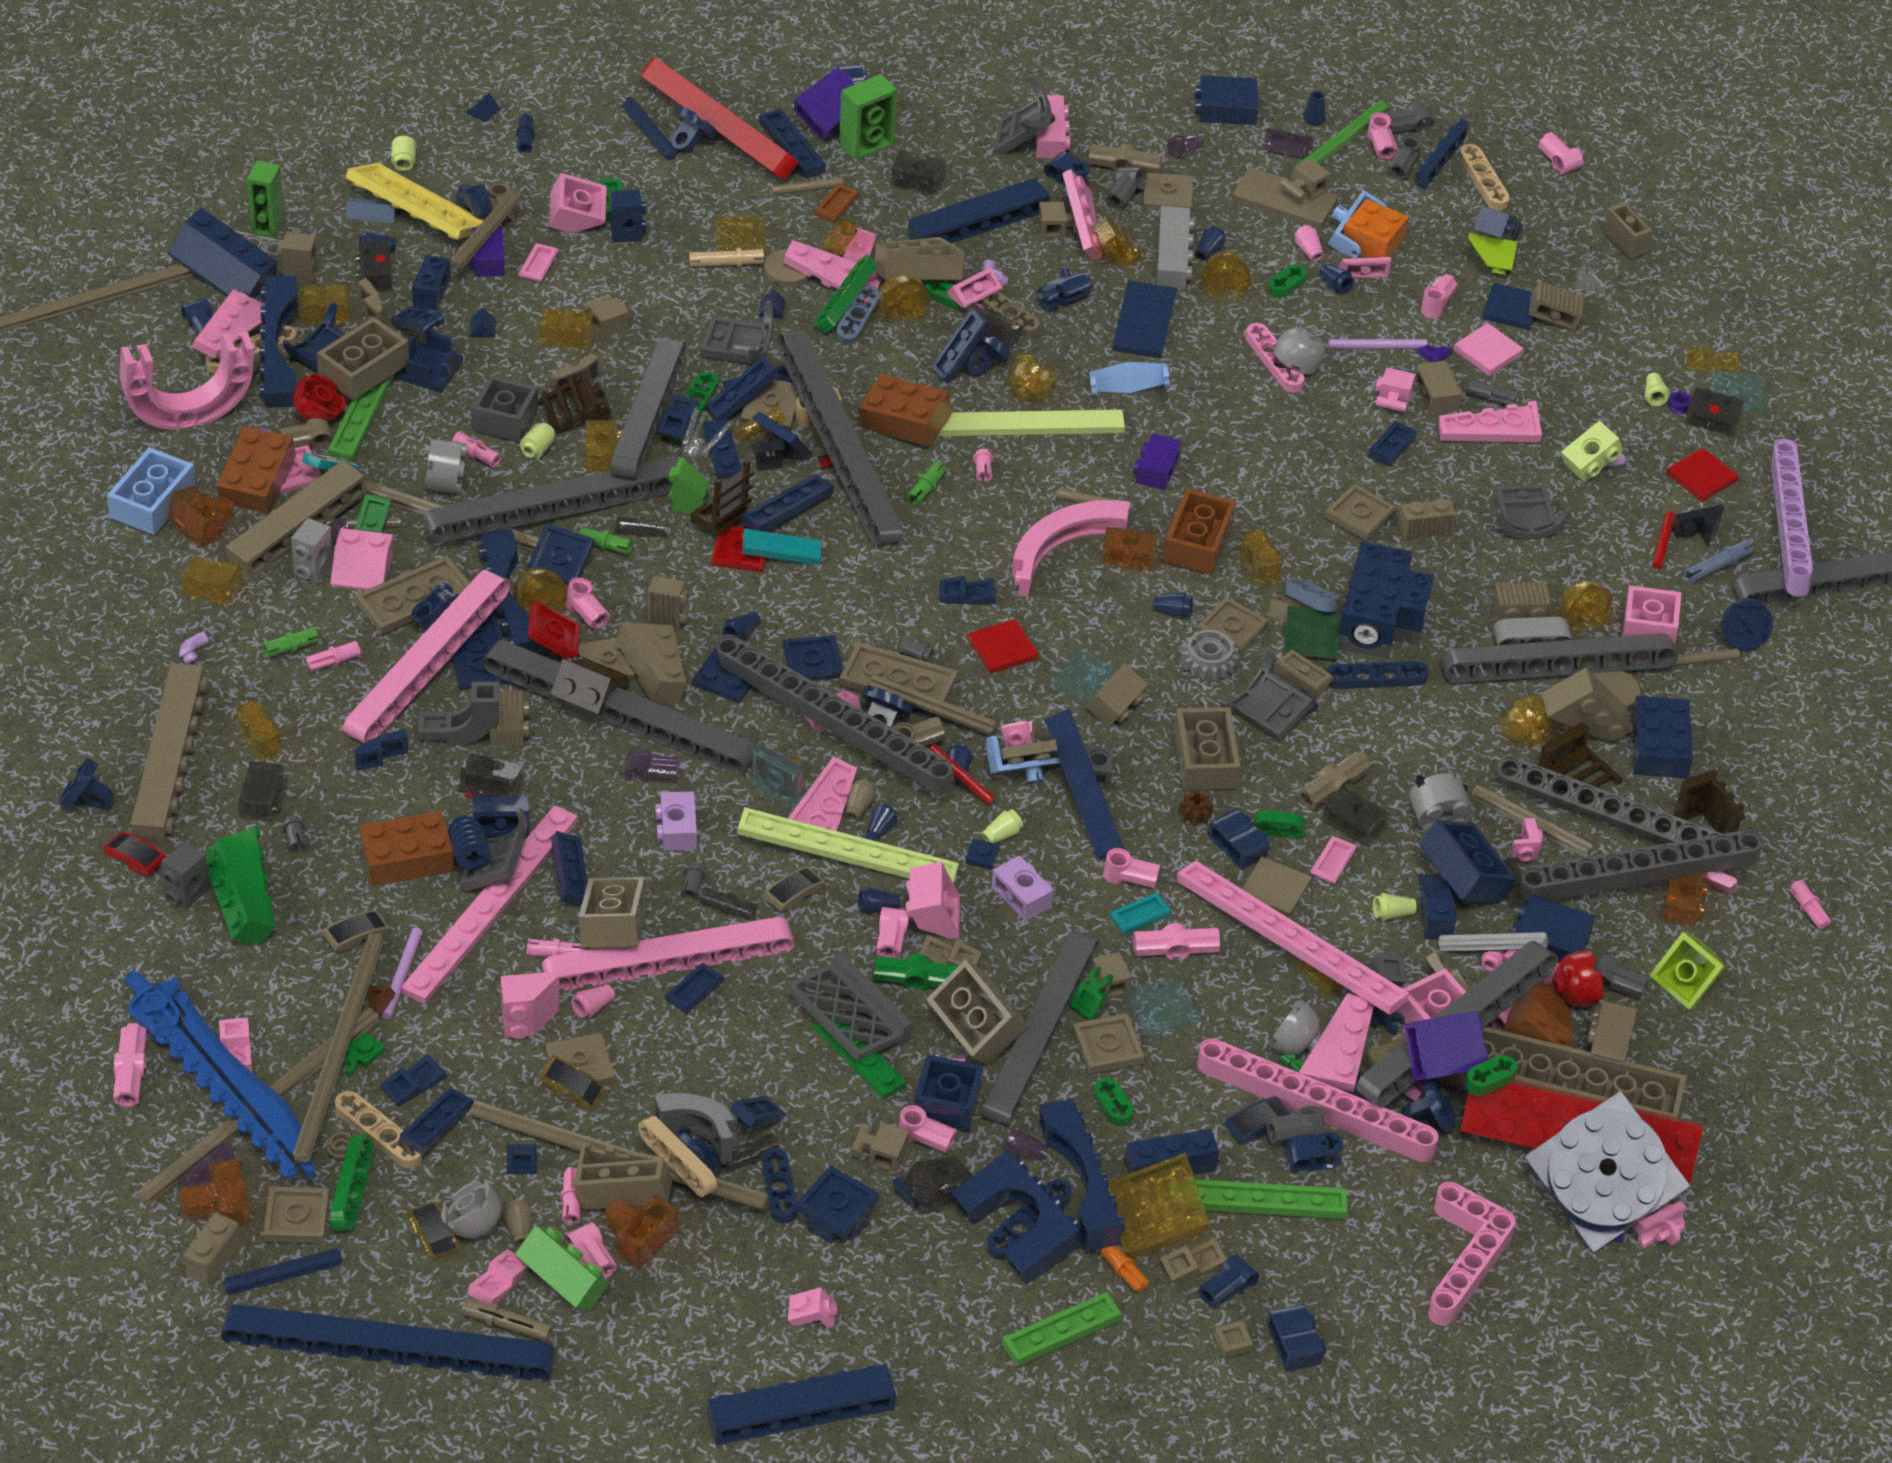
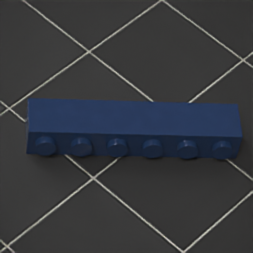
M1036 178L1023 181L908 220V237L910 240L941 237L952 244L1039 215V203L1049 202L1050 194Z
M887 1364L869 1365L862 1369L839 1371L832 1375L809 1377L802 1381L779 1383L772 1387L749 1389L732 1395H719L708 1399L707 1416L715 1444L721 1445L895 1410L896 1391Z

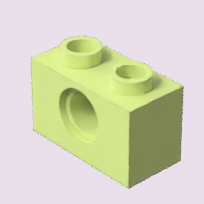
M1598 421L1562 450L1561 454L1564 464L1585 482L1597 476L1607 464L1615 461L1623 450L1620 439L1602 422Z

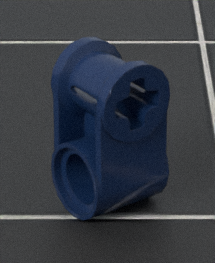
M1067 152L1059 153L1044 166L1046 176L1054 178L1055 182L1066 186L1062 173L1071 169L1077 176H1082L1086 186L1089 188V181L1087 179V174L1090 170L1089 164L1071 156Z
M447 583L438 584L421 602L415 605L411 616L421 629L426 632L450 606L449 602L452 603L459 594L454 593L452 587ZM440 592H443L446 595V597L444 598L440 594Z
M1326 1132L1308 1136H1295L1285 1143L1291 1171L1294 1174H1298L1297 1171L1307 1170L1308 1173L1317 1170L1337 1168L1342 1162L1340 1151L1343 1148V1140L1336 1133Z

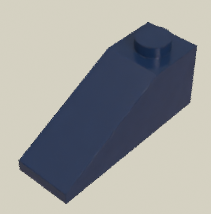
M1418 874L1424 939L1439 940L1441 935H1452L1456 923L1454 898L1449 883L1440 875Z

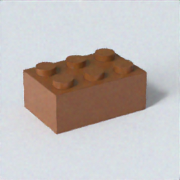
M884 374L879 376L858 407L862 428L929 447L952 414L949 391Z
M243 426L217 484L220 503L269 514L275 505L281 486L284 484L296 457L293 436Z
M1186 488L1165 539L1163 562L1213 575L1234 522L1236 501Z
M442 811L359 825L360 846L371 887L454 872L453 849Z

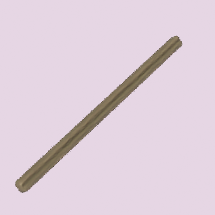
M182 264L5 315L0 317V333L196 274Z
M365 480L366 494L391 500V505L424 515L430 509L443 506ZM512 529L517 546L534 552L540 537Z
M372 932L367 937L293 1151L294 1160L298 1163H306L310 1160L384 943L381 933L375 934Z
M368 1008L358 1016L350 1043L364 1031L366 1032L379 1022L378 1012ZM333 1036L269 1087L282 1097H285L324 1065ZM245 1106L250 1111V1113L255 1117V1119H257L256 1116L251 1112V1110L247 1106ZM229 1118L137 1192L138 1199L143 1204L150 1205L241 1131L238 1130V1118Z
M479 1101L473 1103L470 1111L471 1116L577 1151H581L582 1142L590 1143L591 1147L596 1149L615 1148L616 1152L628 1155L632 1151ZM667 1165L672 1181L688 1186ZM715 1177L717 1190L711 1194L761 1210L766 1208L769 1199L766 1193Z

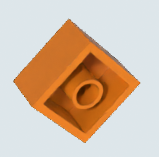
M1366 199L1344 224L1343 235L1356 242L1361 248L1360 254L1369 258L1390 257L1406 238L1409 216Z

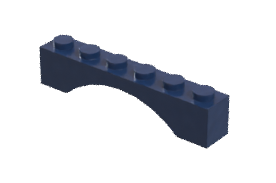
M296 275L266 276V286L261 287V300L265 302V306H261V321H265V325L260 326L261 340H265V344H260L261 360H265V364H260V379H264V384H260V399H265L266 408L294 407L293 392L297 387L296 374L281 357L278 350V339L286 323L298 311Z
M508 529L481 534V545H477L479 560H485L483 570H488L509 580L513 570L518 565V546L513 530ZM509 590L505 599L495 609L496 615L502 616V619H500L501 632L508 635L505 641L541 656H547V648L528 638L529 613L520 607Z
M1074 1099L1040 1104L1039 1125L1046 1145L1067 1158L1079 1171L1085 1183L1087 1194L1079 1209L1078 1219L1082 1227L1080 1234L1085 1250L1089 1251L1120 1245L1121 1232H1125L1124 1218L1122 1214H1117L1116 1198L1114 1193H1109V1182L1106 1172H1101L1098 1151H1093L1091 1132L1084 1128L1083 1111L1077 1109Z

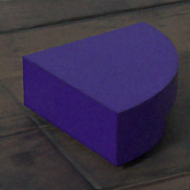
M1425 345L1418 348L1417 354L1429 362L1444 361L1451 356L1453 350L1442 345L1441 348Z

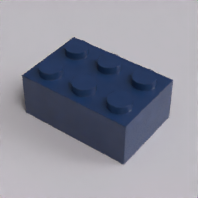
M1636 695L1631 715L1634 729L1632 731L1634 775L1687 779L1693 760L1690 701Z
M1436 820L1419 843L1426 853V858L1434 863L1440 871V876L1454 889L1456 897L1464 902L1499 904L1517 881V878L1474 823Z

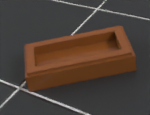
M837 184L814 210V215L836 223L859 197V191Z

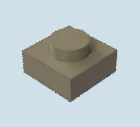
M1243 1321L1214 1328L1213 1335L1224 1359L1253 1351L1254 1344Z

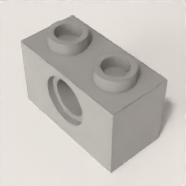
M307 518L291 537L294 574H297L301 579H310L317 582L333 563L331 527Z

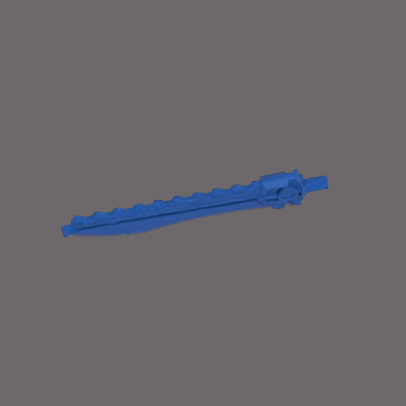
M131 970L128 972L129 976L124 981L136 993V996L129 1003V1014L142 1027L146 1028L147 1033L157 1043L170 1046L169 1057L176 1060L183 1059L182 1070L188 1074H197L196 1086L203 1089H211L210 1101L224 1103V1115L229 1118H238V1130L243 1133H252L251 1144L257 1148H266L267 1161L280 1163V1176L285 1178L295 1177L298 1174L295 1169L296 1164L308 1179H314L315 1170L312 1155L306 1163H298L294 1160L293 1151L302 1127L292 1109L280 1094L262 1082L229 1052L191 1003L187 993L181 991L178 979L174 977L170 981H165L161 984H150L139 971ZM181 1014H182L183 1017H184L183 1025H182ZM182 1026L184 1027V1032L187 1034V1036L193 1041V1043L198 1047V1049L203 1053V1055L214 1066V1068L219 1072V1074L224 1078V1080L235 1091V1093L240 1097V1099L245 1103V1105L251 1110V1112L256 1116V1118L261 1122V1124L266 1128V1130L271 1135H269L265 1131V1129L260 1125V1123L255 1119V1117L250 1113V1111L244 1106V1104L239 1100V1098L234 1094V1092L229 1088V1086L223 1081V1079L218 1075V1073L213 1069V1067L208 1063V1061L202 1056V1054L197 1050V1048L192 1044V1042L187 1038V1036L181 1031ZM278 1145L282 1147V1149L287 1153V1155L293 1160L294 1163H292V1161L286 1156V1154L281 1150V1148Z

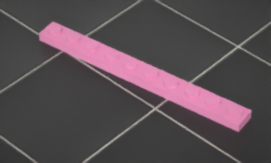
M555 805L523 842L513 877L505 882L487 885L401 986V993L424 1004L429 1001L553 852L551 837L556 831L568 834L578 822L577 815Z
M1195 860L1177 873V882L1387 1014H1392L1408 1002L1409 993L1198 861Z

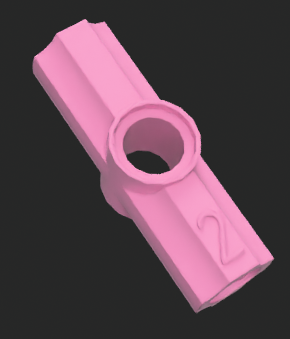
M1173 923L1159 931L1133 932L1135 956L1166 955L1171 960L1172 957H1182V959H1185L1193 953L1219 952V929H1187L1183 924Z
M128 1023L126 1027L121 1028L119 1052H116L114 1057L115 1084L113 1098L114 1103L120 1106L133 1107L139 1104L142 1079H145L147 1030L138 1023Z

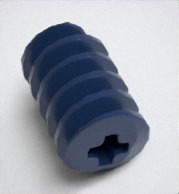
M467 815L454 819L449 825L448 835L457 863L466 870L475 871L482 869L490 862L492 856L483 826Z

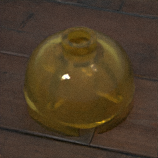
M1229 250L1219 251L1211 255L1205 262L1202 270V283L1205 291L1215 299H1225L1223 296L1239 298L1248 290L1251 281L1250 268L1245 259L1238 253ZM1221 287H1233L1230 293L1222 294L1219 292Z
M898 273L892 275L884 282L880 289L879 301L883 313L890 321L894 322L893 320L905 319V322L917 320L925 313V307L927 302H930L928 289L918 277L909 273Z
M1027 354L1017 355L1008 370V383L1018 400L1027 402V400L1033 402L1041 401L1051 395L1056 388L1059 377L1049 365L1046 364L1045 367L1037 364L1038 358Z
M533 567L524 571L517 578L513 587V598L528 613L530 612V605L534 600L546 606L549 605L550 608L560 612L567 601L568 590L562 578L553 570L545 567Z
M1579 580L1566 588L1561 596V616L1567 620L1568 625L1574 631L1579 633L1584 632L1581 628L1595 624L1596 628H1601L1608 622L1613 613V607H1611L1613 596L1598 582ZM1581 615L1584 619H1592V621L1587 626L1577 623L1576 619Z
M1539 694L1528 695L1513 702L1515 706L1508 712L1505 708L1499 715L1498 724L1509 740L1516 744L1537 745L1543 742L1553 725V719L1547 717L1544 699Z

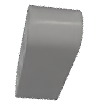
M1563 617L1502 619L1493 626L1497 646L1572 640L1568 622Z

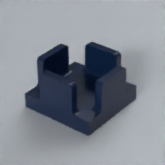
M431 331L426 335L427 345L420 342L416 344V337L410 336L407 340L409 344V360L404 368L395 373L396 379L442 393L462 365L463 356L458 355L457 350L452 349L451 338Z
M830 1165L796 1203V1211L808 1218L807 1231L826 1242L833 1244L835 1234L844 1239L848 1236V1240L853 1242L869 1224L870 1210L879 1200V1193Z

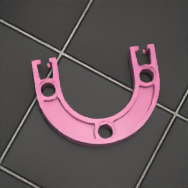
M248 332L238 334V339H242L239 349L234 346L230 334L222 335L221 359L214 376L195 390L177 394L165 393L152 386L153 359L146 344L137 346V352H141L138 362L133 360L128 347H121L120 382L130 408L138 418L147 424L169 430L204 424L222 417L243 398L252 379L254 346Z

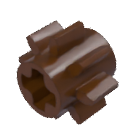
M1196 791L1191 792L1189 795L1184 794L1183 801L1179 802L1178 812L1183 813V821H1189L1197 825V823L1202 821L1208 822L1209 815L1213 813L1214 805L1209 803V796Z

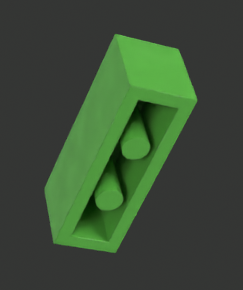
M256 160L247 178L251 234L275 238L284 221L280 165Z
M535 1225L515 1255L575 1308L589 1311L611 1283L603 1276L605 1271L592 1261L588 1263L583 1259L584 1253L571 1243L567 1245L562 1240L563 1234L554 1227L548 1226V1228Z

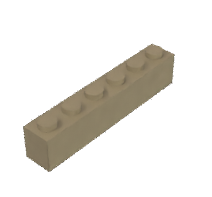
M344 460L331 467L321 477L312 481L306 488L290 497L287 502L271 511L268 516L257 524L252 525L246 532L225 546L228 562L250 579L292 549L291 537L307 518L326 524L367 493L364 475Z

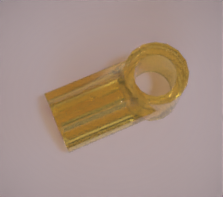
M848 218L845 220L840 219L831 233L826 236L820 250L841 257L858 231L855 223Z

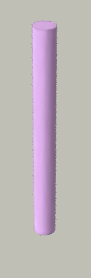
M1328 339V349H1418L1427 345V339Z
M415 927L410 933L391 984V988L396 994L382 1016H380L381 1018L391 1019L401 993V986L406 980L423 934L420 928Z

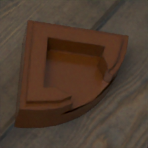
M371 986L367 993L369 1007L382 1016L396 993L391 987Z

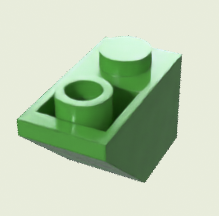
M679 457L676 467H672L669 474V482L673 483L669 492V501H672V511L691 514L708 502L709 481L686 459Z

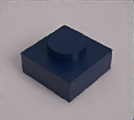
M973 838L965 864L992 870L1000 845Z

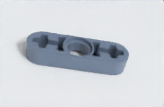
M864 285L850 304L837 326L836 339L838 342L849 345L858 340L879 304L880 292L876 287ZM868 295H869V296H872V298L870 297V298L868 299L866 305L863 304V303H864V298H867ZM853 312H861L865 317L855 319L851 314ZM849 326H852V333L844 335L849 330Z
M1303 579L1286 580V595L1319 611L1335 612L1338 610L1339 596Z

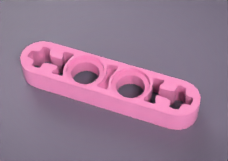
M1261 323L1250 324L1247 327L1246 340L1281 387L1293 393L1302 390L1304 375L1299 372V368L1295 365L1292 368L1287 366L1286 368H1278L1275 365L1283 363L1276 357L1274 352L1263 351L1266 348L1273 350L1276 348L1274 346L1277 339L1270 330Z

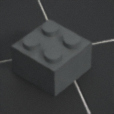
M490 375L472 406V430L520 442L538 411V387Z

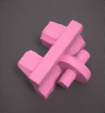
M1681 1201L1673 1205L1667 1203L1654 1212L1653 1215L1639 1221L1637 1225L1632 1227L1638 1233V1243L1643 1248L1656 1241L1661 1242L1665 1240L1670 1245L1678 1243L1681 1238L1680 1232L1685 1227L1683 1212L1686 1210V1205Z

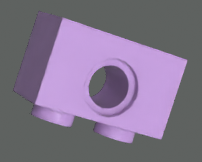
M694 791L661 792V804H655L656 820H661L662 823L657 825V841H663V851L697 849Z
M1020 855L993 869L992 887L1025 921L1052 907L1054 891L1048 881H1044L1036 873L1035 868Z

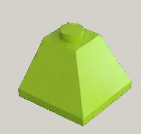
M1469 233V243L1488 268H1492V273L1506 275L1507 271L1512 272L1517 241Z
M1682 932L1649 976L1687 1009L1691 1010L1726 966L1718 955L1699 938Z

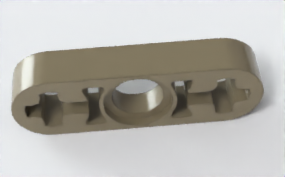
M998 291L982 299V308L1019 335L1030 338L1039 333V320ZM1011 312L1016 314V316L1009 317L1005 313Z

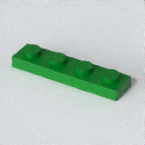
M817 1020L813 1022V1029L882 1100L887 1099L906 1087L904 1078L878 1052L856 1061ZM834 1021L838 1028L850 1030V1024ZM852 1039L853 1044L858 1049H862L869 1044L868 1042Z

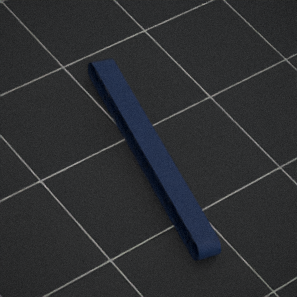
M232 1305L228 1308L221 1332V1338L226 1343L235 1341L240 1342V1345L255 1347L268 1345L271 1349L288 1351L291 1348L300 1349V1352L312 1354L325 1352L331 1353L330 1356L345 1358L357 1356L361 1357V1360L381 1362L382 1359L390 1360L393 1364L411 1366V1363L422 1364L421 1367L434 1369L447 1367L452 1368L451 1371L466 1373L479 1371L483 1375L502 1377V1374L512 1375V1378L531 1381L532 1378L543 1379L542 1382H547L551 1377L556 1353L552 1345L540 1341L247 1305Z

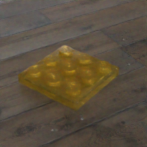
M1186 1153L1108 1181L1109 1193H1114L1116 1198L1117 1214H1122L1124 1218L1125 1232H1121V1243L1124 1253L1128 1258L1138 1257L1211 1230Z

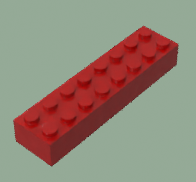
M1514 1080L1512 1083L1485 1095H1474L1469 1092L1460 1131L1537 1148L1558 1134L1571 1120L1593 1110L1605 1102V1100ZM1633 1107L1640 1118L1655 1131L1667 1155L1688 1184H1691L1703 1131V1123ZM1604 1163L1605 1165L1613 1166L1610 1163Z

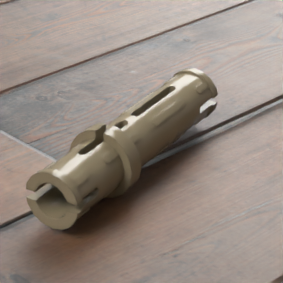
M467 1297L462 1307L461 1315L486 1322L488 1327L493 1328L495 1325L545 1343L548 1342L553 1332L552 1324H546L502 1309L496 1303L490 1305Z

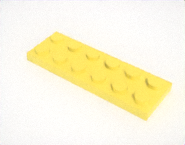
M380 163L358 166L347 170L346 178L353 181L355 186L373 192V195L377 198L386 199L395 208L408 211L412 217L428 222L430 227L441 229L448 233V236L452 239L461 240L473 234L472 227H479L484 221Z

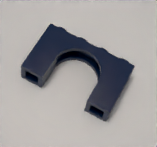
M1005 1151L951 1193L956 1206L972 1224L981 1221L995 1209L1009 1202H1025L1034 1206L1039 1211V1219L1034 1229L1004 1252L1008 1264L1028 1284L1083 1243L1080 1234L1082 1227L1074 1216H1066L1063 1212V1205L1054 1195L1050 1198L1046 1194V1187L1037 1176L1032 1178L1027 1173L1028 1167L1019 1156L1014 1158L1008 1151Z

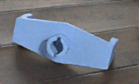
M1364 190L1349 210L1339 204L1331 218L1341 223L1329 240L1328 245L1342 254L1354 258L1358 257L1361 248L1356 242L1341 233L1344 224L1366 199L1387 207L1384 202Z
M1124 362L1089 372L1092 396L1097 395V392L1133 393L1164 384L1165 388L1170 387L1167 363Z
M990 736L986 739L991 774L1025 770L1027 782L1044 780L1041 767L1061 764L1059 757L1002 765L999 743L996 736Z

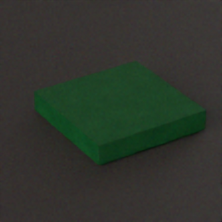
M1288 606L1284 655L1294 650L1306 659L1336 662L1340 610L1325 612L1309 607Z

